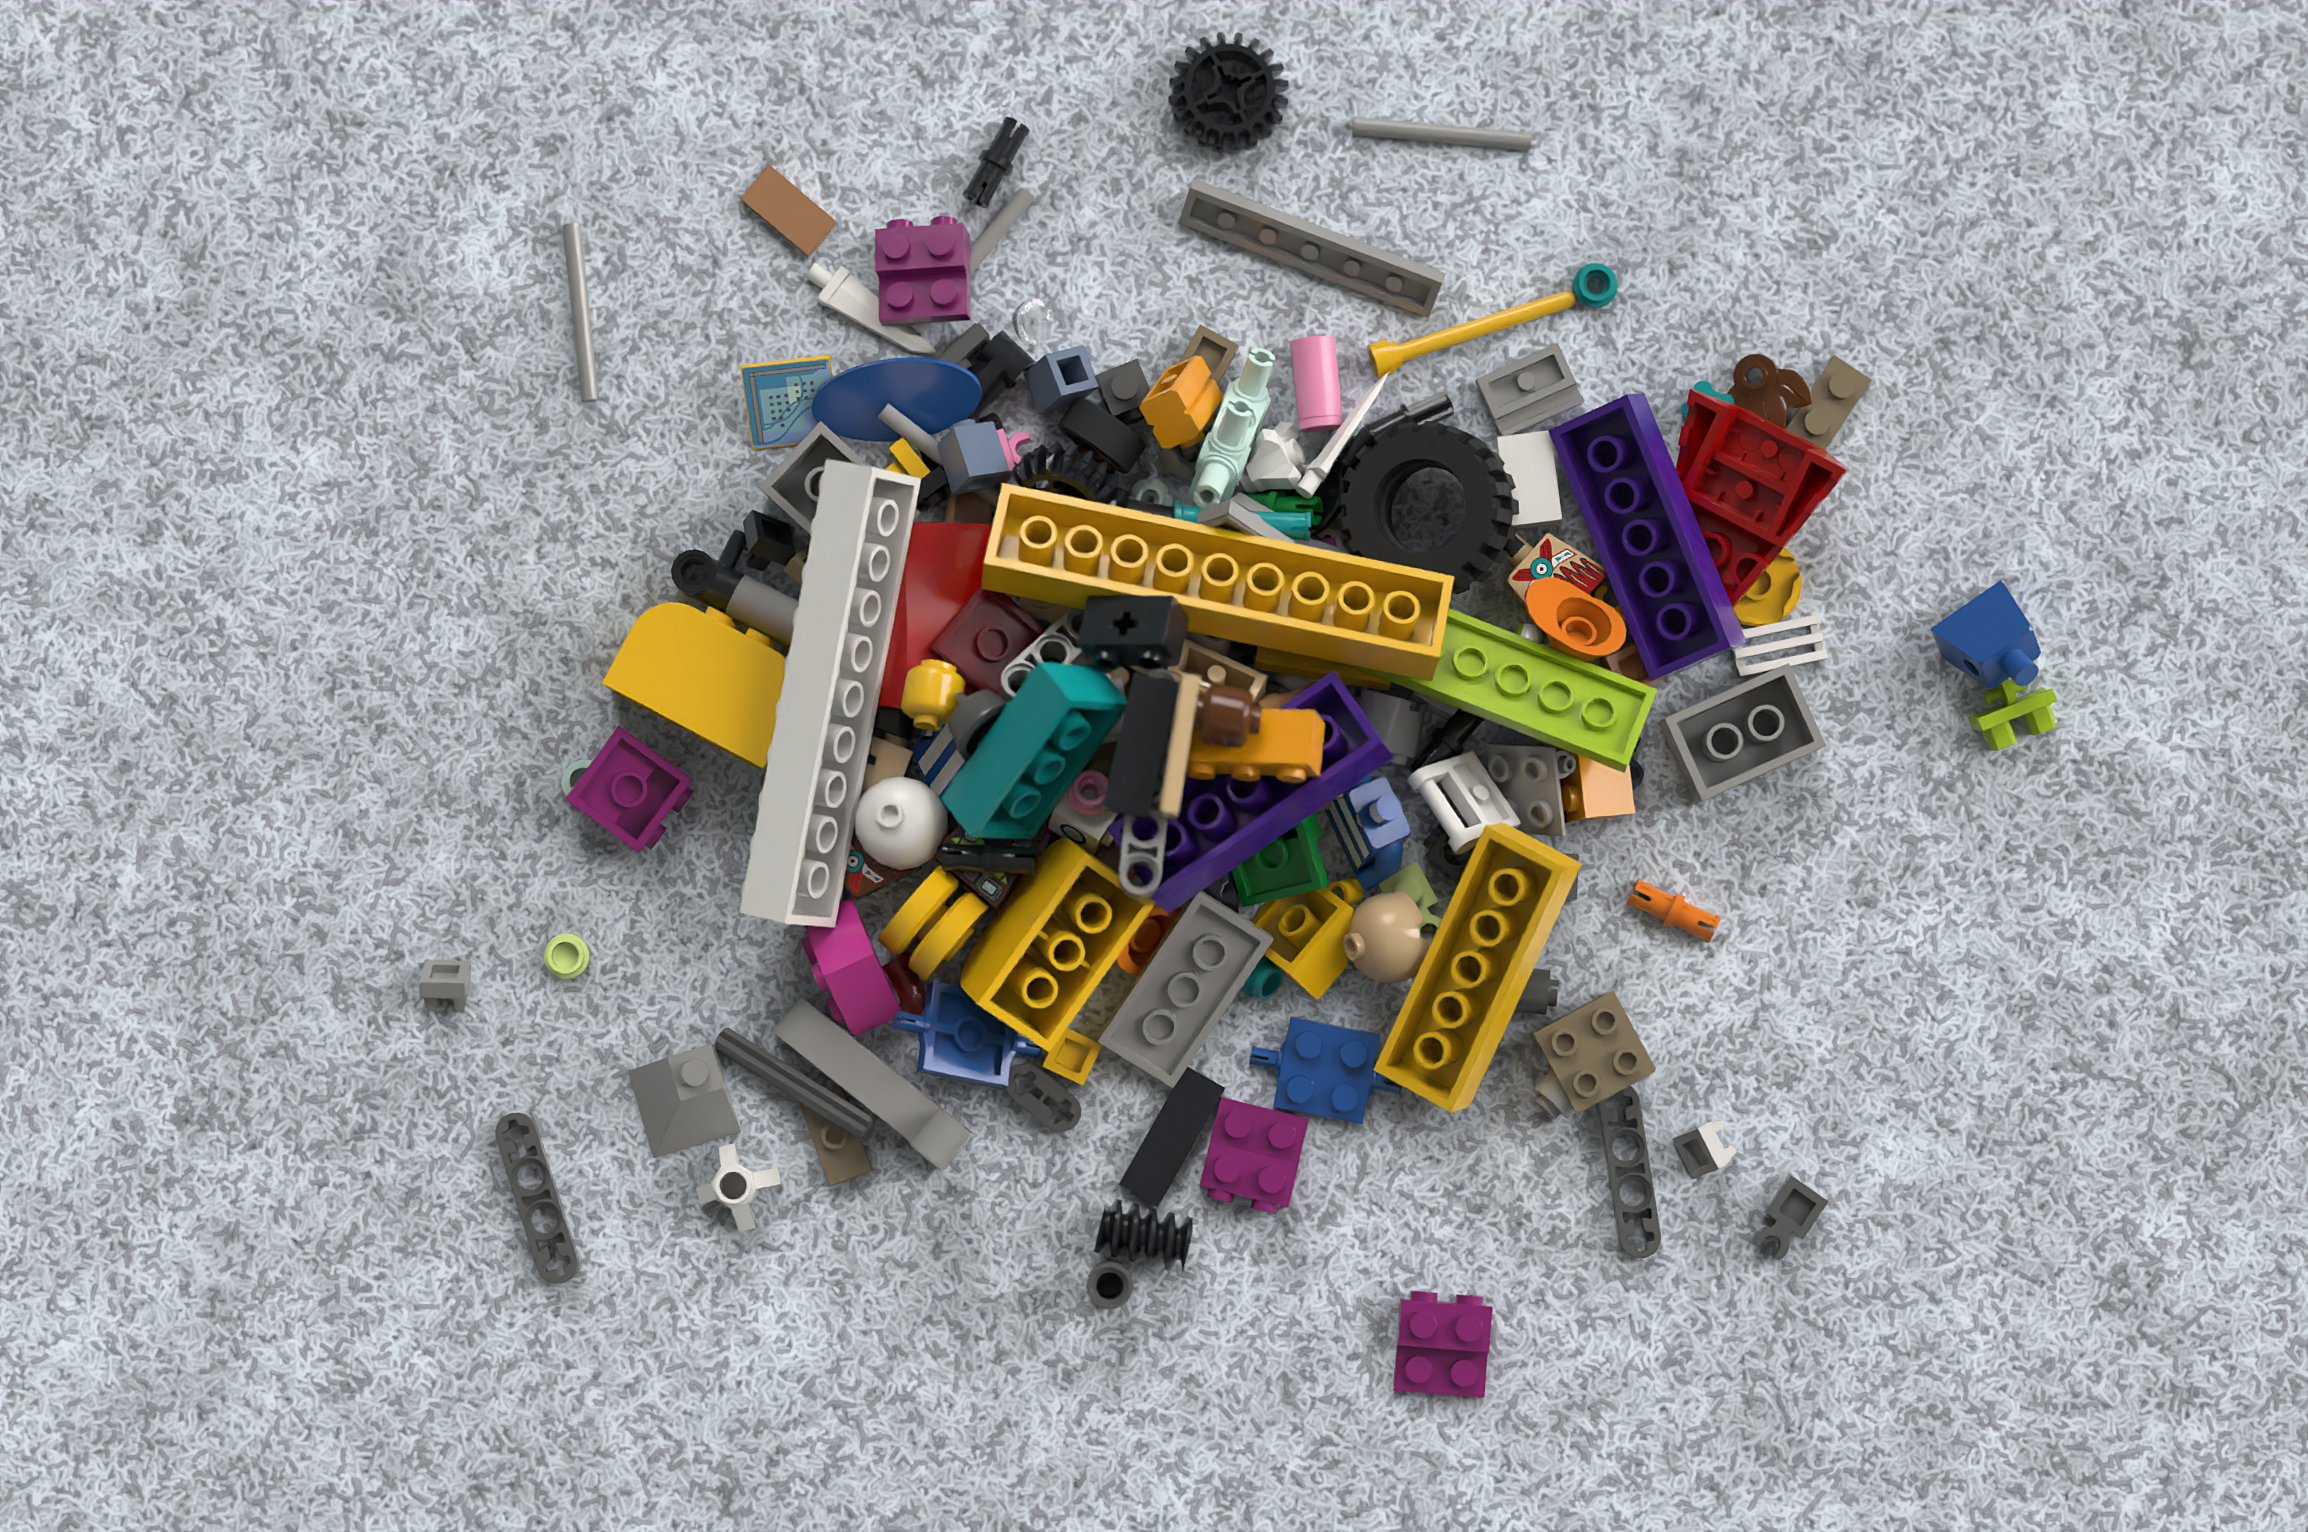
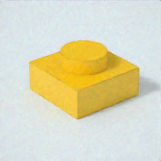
M1066 1028L1048 1053L1042 1067L1084 1086L1102 1044Z

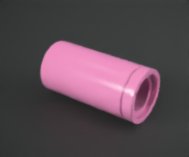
M1311 336L1292 340L1290 346L1299 432H1320L1340 428L1343 424L1335 337Z

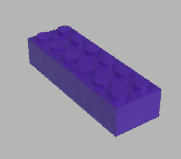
M1645 393L1626 394L1548 430L1650 680L1668 678L1747 644Z
M1334 670L1279 708L1286 710H1314L1325 723L1320 777H1305L1304 782L1291 783L1281 781L1274 775H1260V779L1257 781H1243L1233 778L1232 774H1215L1214 779L1202 780L1189 777L1185 773L1177 820L1167 819L1160 884L1157 891L1151 896L1168 914L1394 758L1381 736ZM1125 816L1107 828L1121 850ZM1142 819L1135 822L1131 832L1137 840L1149 842L1157 836L1158 829L1152 821ZM1143 865L1132 867L1145 887L1153 881V874L1149 868Z

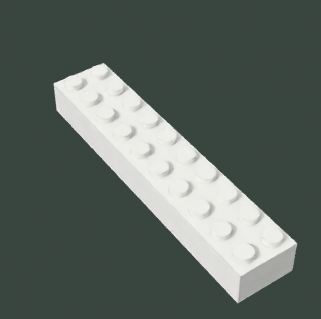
M826 459L825 469L819 481L820 495L816 515L810 528L811 541L807 562L802 570L803 583L799 604L793 617L794 630L790 651L784 663L785 677L781 698L776 706L777 719L772 744L767 752V771L764 786L758 799L759 812L755 833L750 841V859L746 879L741 888L742 901L739 913L784 924L835 927L855 825L854 816L862 789L921 478L875 467Z

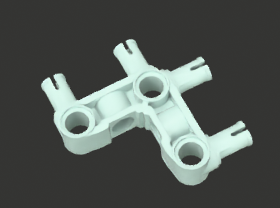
M1263 348L1251 349L1241 377L1228 384L1211 432H1208L1194 469L1196 472L1183 506L1205 509L1231 499L1235 486L1238 485L1246 465L1251 445L1255 436H1258L1262 421L1272 399L1269 397L1266 387L1275 361V357L1270 351Z

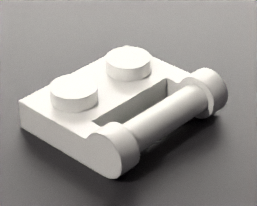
M1473 751L1424 766L1412 773L1407 779L1412 790L1415 793H1421L1450 837L1448 844L1456 855L1463 854L1476 846L1485 825L1504 822L1517 829L1521 824ZM1436 783H1441L1469 825L1468 828L1464 827Z

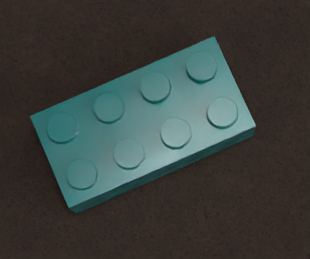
M1039 662L1027 674L1024 684L1012 701L1004 706L1001 716L989 733L979 741L976 751L964 768L954 776L951 786L941 798L970 837L1032 839L1124 714L1127 700L1103 670L1098 667Z

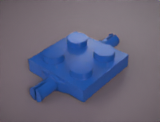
M932 981L926 987L924 1010L921 1015L897 1010L893 1018L896 1021L893 1023L894 1030L918 1034L920 1048L917 1073L1003 1089L1008 1086L1010 1063L1015 1054L1038 1059L1042 1053L1039 1045L1026 1037L1018 1036V1031L979 1006L961 986Z
M1291 1016L1286 1040L1279 1051L1252 1046V1055L1268 1057V1059L1250 1056L1249 1065L1275 1069L1277 1088L1273 1107L1363 1124L1367 1100L1374 1089L1401 1094L1402 1090L1400 1085L1385 1083V1081H1394L1374 1071L1377 1063L1376 1053L1380 1034Z

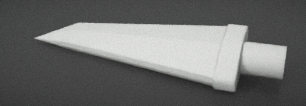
M814 263L805 277L823 289L816 298V301L823 306L830 307L910 353L937 354L934 347L907 324L882 326L879 321V299L842 265L833 275L817 263Z
M1388 373L1365 393L1316 460H1313L1307 468L1305 475L1296 486V491L1301 496L1311 498L1321 482L1326 479L1331 467L1376 399Z

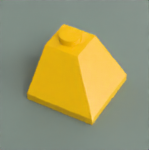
M1326 887L1268 901L1250 921L1271 934L1274 939L1263 956L1267 957L1289 979L1317 1001L1347 967L1348 957L1344 951L1343 940L1345 935L1350 932L1354 909Z

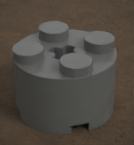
M1356 688L1353 697L1393 754L1394 758L1390 762L1405 765L1407 756L1415 758L1428 705L1416 703L1415 710L1412 711L1410 710L1412 703L1410 700Z

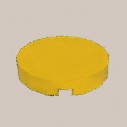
M1783 548L1733 608L1740 625L1754 628L1774 624L1789 615L1800 598L1802 578L1795 559L1787 549Z

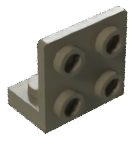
M1614 990L1597 997L1529 1034L1537 1050H1542L1572 1108L1577 1113L1653 1074L1656 1070Z

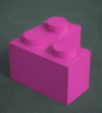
M850 898L839 903L835 927L804 925L808 937L802 939L801 943L811 965L817 962L819 964L811 969L821 992L824 993L830 990L833 995L826 1000L836 1023L845 1021L852 1037L893 1020L896 1011H901L853 899Z

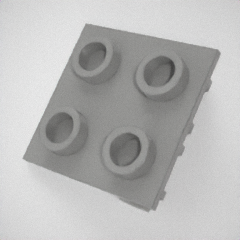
M1486 743L1489 775L1520 820L1521 824L1517 830L1525 834L1566 836L1559 779L1565 778L1574 772L1576 768L1575 758L1567 751H1555V746Z

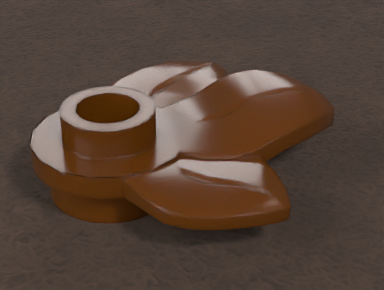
M1762 354L1747 355L1737 363L1733 373L1734 385L1727 392V394L1732 396L1735 405L1743 407L1782 428L1786 426L1787 408L1805 407L1812 404L1810 389L1802 376L1791 369H1778L1772 359ZM1755 367L1760 369L1763 374L1762 381L1757 385L1751 384L1748 380L1749 371Z

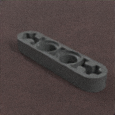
M1628 1086L1620 1091L1622 1096L1630 1097L1631 1105L1623 1109L1624 1119L1629 1121L1634 1118L1636 1128L1621 1127L1611 1132L1609 1131L1608 1122L1618 1123L1615 1109H1607L1606 1100L1613 1098V1095L1597 1103L1618 1240L1626 1254L1634 1258H1646L1652 1256L1658 1250L1661 1243V1231L1640 1099L1632 1086ZM1623 1134L1632 1136L1638 1144L1636 1156L1628 1161L1618 1159L1613 1152L1615 1139ZM1630 1179L1640 1181L1645 1189L1643 1201L1635 1206L1625 1204L1620 1197L1622 1184ZM1648 1208L1650 1218L1640 1217L1643 1231L1651 1232L1652 1240L1645 1242V1250L1638 1251L1637 1245L1629 1244L1627 1236L1635 1232L1634 1221L1629 1219L1624 1222L1622 1213H1638Z
M519 1112L509 1113L497 1123L495 1130L496 1141L535 1264L541 1277L547 1282L554 1284L565 1283L571 1280L578 1272L580 1265L579 1255L538 1127L530 1116ZM516 1120L519 1126L527 1125L529 1133L523 1136V1143L526 1150L535 1146L537 1156L522 1157L512 1163L510 1154L519 1153L515 1140H506L505 1132L511 1130V1121ZM527 1163L537 1164L543 1171L544 1178L542 1183L533 1190L524 1188L518 1179L519 1170ZM541 1206L550 1207L557 1215V1224L548 1233L539 1232L532 1224L533 1213ZM560 1233H563L565 1243H556L560 1256L568 1255L571 1264L564 1267L565 1275L559 1276L556 1270L548 1271L546 1262L552 1260V1253L549 1246L540 1250L538 1240L553 1239Z

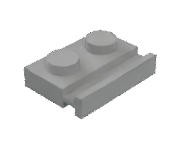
M1558 343L1475 380L1500 436L1515 435L1578 407L1585 402Z

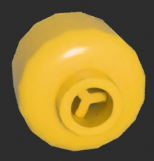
M923 660L920 666L911 668L908 671L901 709L907 716L914 719L913 725L915 727L928 731H939L941 724H948L951 714L959 705L955 694L957 692L964 694L965 681L956 673L957 668L954 665L938 660Z

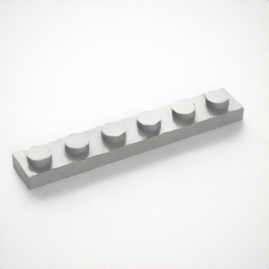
M1193 179L1178 221L1179 224L1427 318L1430 317L1446 275L1443 272L1197 179Z

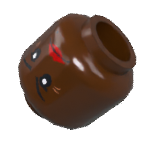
M1216 684L1211 685L1207 688L1205 695H1197L1193 731H1200V738L1206 744L1242 748L1246 745L1249 734L1258 735L1262 707L1253 706V695L1248 689Z

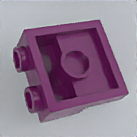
M938 216L932 218L930 225L913 226V222L909 220L894 219L886 223V228L875 229V272L879 277V321L882 326L971 320L970 235L964 223H957V219L954 217Z
M618 725L565 797V800L634 850L640 852L644 845L651 850L662 837L667 828L661 822L672 809L679 813L694 792L688 788L693 779Z
M1221 1097L1199 1186L1208 1188L1206 1197L1233 1203L1234 1195H1239L1252 1199L1250 1208L1277 1214L1279 1206L1288 1208L1309 1119Z
M1411 1291L1410 1299H1400L1393 1390L1485 1398L1493 1307L1483 1305V1296L1456 1294V1302L1450 1303L1437 1302L1438 1293Z

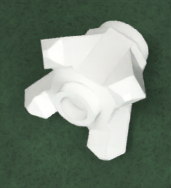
M1280 422L1273 430H1261L1251 447L1240 478L1241 484L1249 494H1255L1259 491L1266 492L1270 489H1296L1302 475L1306 473L1310 464L1302 465L1305 463V457L1302 449L1296 442L1298 433L1293 423Z
M735 1143L718 1147L721 1167L711 1183L696 1188L699 1202L704 1204L717 1200L732 1210L739 1232L756 1228L750 1204L759 1189L781 1184L778 1169L772 1168L752 1172L740 1164Z

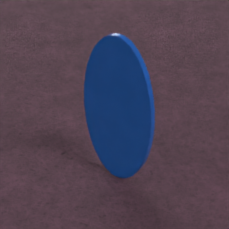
M918 357L884 359L850 368L829 379L819 388L814 396L812 414L818 423L821 421L834 434L846 438L873 442L898 441L902 436L877 418L888 403L926 433L932 435L946 430L953 424L967 418L978 406L982 388L974 374L959 365L947 361Z

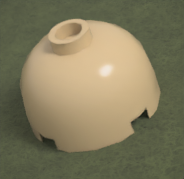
M1402 891L1384 892L1366 899L1353 910L1350 932L1345 935L1343 940L1344 951L1355 967L1368 979L1382 983H1400L1416 978L1429 949L1428 938L1420 940L1417 925L1425 923L1414 900Z

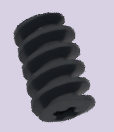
M1115 1199L1108 1210H1105L1104 1207L1094 1253H1100L1107 1242L1110 1243L1111 1257L1117 1258L1122 1249L1127 1247L1129 1261L1135 1262L1140 1253L1144 1251L1147 1266H1153L1159 1255L1163 1256L1164 1270L1170 1271L1175 1262L1181 1260L1183 1273L1193 1233L1192 1217L1186 1216L1181 1225L1176 1227L1175 1213L1168 1212L1162 1223H1159L1157 1209L1150 1208L1144 1219L1140 1217L1139 1204L1133 1203L1128 1212L1123 1214L1121 1200Z

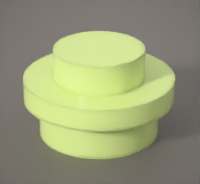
M573 934L555 936L549 941L544 951V962L547 969L553 975L562 979H572L581 975L586 970L590 960L587 944L580 937Z

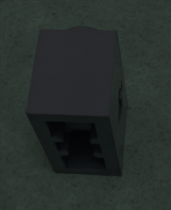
M1088 595L1077 644L1093 667L1104 670H1115L1118 667H1140L1146 670H1158L1161 667H1179L1189 617L1174 595Z

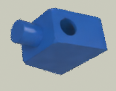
M2001 580L1931 628L1938 650L1943 658L1987 689L1997 687L2008 678H2011L2018 686H2026L2038 675V666L2033 661L2039 657L2041 651L2035 633Z

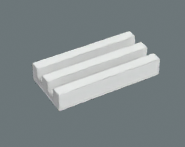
M1819 615L1742 630L1745 639L1808 626L1810 627L1811 634L1746 648L1740 646L1733 649L1738 678L1768 672L1787 663L1792 667L1827 659V651L1823 645V633L1819 627ZM1808 644L1814 645L1815 652L1748 666L1745 665L1744 658Z

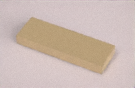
M1184 673V676H1181L1159 812L1161 818L1173 820L1178 818L1200 676Z

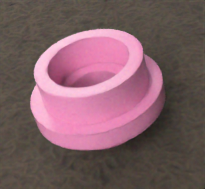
M1097 771L1080 772L1067 790V799L1071 807L1080 814L1088 816L1104 812L1105 810L1102 809L1108 779ZM1090 789L1096 793L1097 798L1095 800L1085 799L1081 792Z

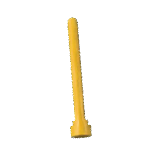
M1563 291L1398 345L1395 341L1387 343L1384 339L1367 345L1368 355L1371 363L1374 361L1376 363L1373 369L1377 379H1381L1387 373V376L1396 374V369L1403 367L1404 361L1571 308L1576 303V296L1571 291Z

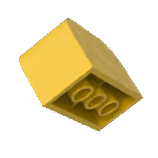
M671 602L659 604L648 609L635 621L602 684L611 692L766 773L768 765L767 752L772 744L777 719L776 706L781 698L786 658L774 650L776 645L772 643V639L751 628H748L746 634L735 630L736 623L732 621L733 619L712 607H708L706 612L703 613L692 606Z
M1065 837L1053 842L1038 856L1037 862L1034 863V866H1036L1035 876L1025 874L973 947L965 962L960 978L962 989L979 1006L1047 1052L1052 1050L1156 903L1151 897L1141 900L1128 897L1119 885V873ZM1128 880V882H1129L1133 887H1137L1136 885H1134L1132 882H1130V881Z

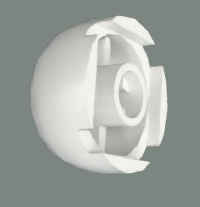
M902 776L886 778L869 787L859 800L854 816L856 835L865 852L880 864L898 870L916 868L932 859L938 851L937 848L942 842L943 835L946 837L948 830L947 811L938 794L921 781Z

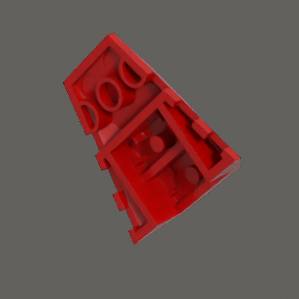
M1690 389L1686 404L1689 405L1685 426L1681 428L1678 442L1680 450L1676 471L1731 605L1734 608L1849 469L1823 448L1743 407Z
M913 522L877 706L901 708L908 671L911 668L920 666L923 660L941 661L928 648L982 584L984 561L992 531L991 524ZM965 682L964 695L969 697L970 695L976 693V691Z

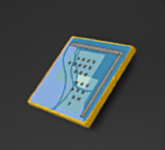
M830 355L740 365L752 450L798 445L818 424L812 414V402L819 388L833 377Z

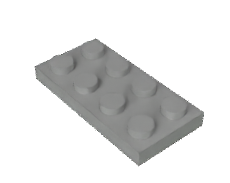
M1203 891L1199 892L1186 902L1096 1036L1097 1042L1171 1088H1174L1274 940L1272 935Z

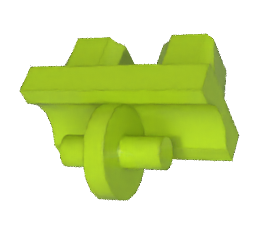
M2008 678L1997 687L1982 692L1986 705L1998 700L2002 704L1968 717L1972 729L1981 731L1989 748L1992 751H1998L2017 743L2009 723L2012 719L2023 716L2029 734L2033 736L2055 728L2056 724L2051 704L2057 702V698L2052 688L2048 690L2040 688L2017 698L2016 693L2029 687L2028 685L2018 686L2013 680L2010 681Z

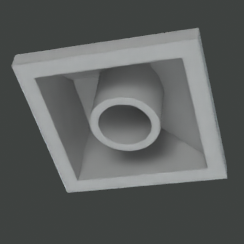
M714 1044L669 1056L628 1071L653 1158L741 1132L719 1054Z

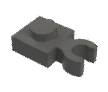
M1788 1175L1763 1212L1774 1221L1770 1227L1761 1228L1756 1232L1752 1244L1760 1247L1766 1237L1774 1236L1778 1241V1248L1773 1253L1772 1258L1778 1261L1781 1260L1789 1250L1788 1237L1790 1234L1793 1233L1799 1238L1804 1239L1829 1201L1792 1175Z

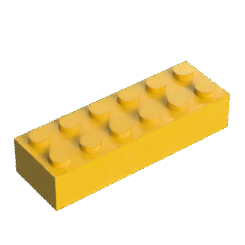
M1504 822L1485 825L1374 1067V1071L1451 1113L1470 1107L1582 863Z

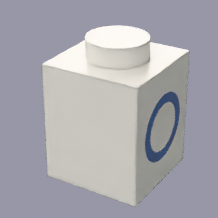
M1090 789L1081 792L1085 799L1095 800L1097 798L1096 793ZM1066 792L1053 810L1048 828L1061 837L1070 839L1094 856L1102 844L1109 848L1115 841L1107 828L1118 821L1121 813L1105 810L1093 816L1080 814L1069 804Z

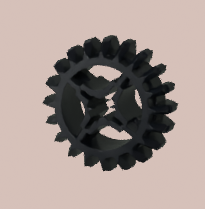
M1224 32L1217 33V46L1212 47L1206 37L1201 38L1199 44L1202 53L1200 54L1194 48L1188 47L1185 50V56L1191 64L1184 61H1176L1174 69L1183 77L1176 76L1169 79V87L1180 91L1169 96V105L1175 107L1184 106L1174 113V121L1178 123L1190 119L1183 130V134L1189 137L1199 129L1201 134L1198 138V146L1203 148L1207 145L1210 137L1215 138L1214 149L1217 153L1222 152L1224 140H1231L1233 153L1240 152L1241 138L1246 139L1250 148L1257 147L1258 141L1254 132L1258 131L1261 136L1269 139L1272 136V129L1266 121L1280 125L1283 116L1274 108L1283 109L1288 106L1289 99L1277 94L1288 90V80L1274 79L1284 71L1283 64L1275 63L1268 66L1267 64L1274 56V51L1269 48L1258 55L1256 52L1260 41L1257 38H1253L1250 41L1248 48L1241 46L1243 34L1240 32L1235 33L1233 44H1226ZM1220 60H1237L1249 65L1256 72L1251 73L1248 71L1236 74L1229 71L1225 63ZM1208 66L1214 84L1212 88L1203 93L1202 98L1193 101L1191 94L1192 84L1199 72ZM1221 78L1224 84H1231V88L1235 85L1238 88L1236 91V106L1233 100L1226 101V97L1224 99L1219 97L1222 86ZM1264 84L1266 91L1265 102L1260 111L1253 118L1249 119L1244 99L1254 92L1256 87ZM1217 110L1224 111L1231 117L1233 123L1236 122V125L1217 124L1207 119L1201 113H1210Z
M1058 441L1051 445L1049 449L1041 444L1038 448L1034 449L1033 453L1028 452L1022 456L1017 466L1013 468L1009 475V485L1126 509V505L1123 503L1125 490L1116 486L1119 474H1107V461L1095 462L1092 450L1084 455L1078 453L1075 443L1068 447L1066 451ZM1048 481L1044 488H1036L1037 482Z

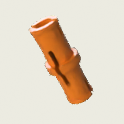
M1640 878L1637 879L1633 889L1647 895L1649 900L1631 893L1626 905L1633 906L1663 920L1662 925L1668 928L1674 925L1703 939L1706 943L1710 942L1714 932L1698 925V922L1701 921L1717 928L1721 919L1720 916H1715L1685 902V896L1676 893L1675 896H1672L1644 882Z

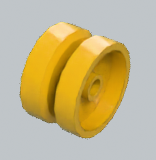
M942 865L935 869L910 896L877 939L892 954L897 955L904 953L919 938L922 942L909 958L908 967L925 982L946 961L949 963L974 934V928L990 908V905L974 891L963 894L950 908L946 906L959 888V879L950 871L943 872Z

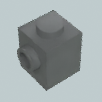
M1138 358L1096 375L1099 383L1098 388L1108 413L1120 421L1123 420L1125 425L1145 419L1139 407L1149 393L1150 388Z

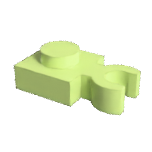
M1418 862L1398 871L1378 885L1382 893L1405 892L1414 900L1422 914L1424 923L1432 924L1438 930L1442 920L1438 916L1430 914L1428 907L1439 901ZM1424 924L1417 925L1419 933Z

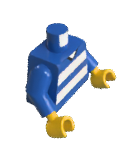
M1368 775L1343 792L1341 799H1333L1330 809H1324L1354 874H1356V878H1346L1332 882L1327 889L1333 892L1342 888L1345 896L1343 901L1349 905L1360 902L1363 896V889L1369 891L1399 871L1402 865V845L1411 835V829L1402 812L1401 802L1394 795L1384 775L1372 777Z

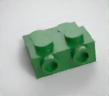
M1316 812L1232 869L1242 907L1323 889L1329 885L1317 841L1323 838Z

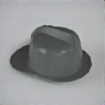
M980 690L969 697L961 692L955 694L959 705L951 714L948 726L957 744V751L966 763L976 751L979 741L989 733L997 722L1004 706L1010 702L1005 701L990 690Z

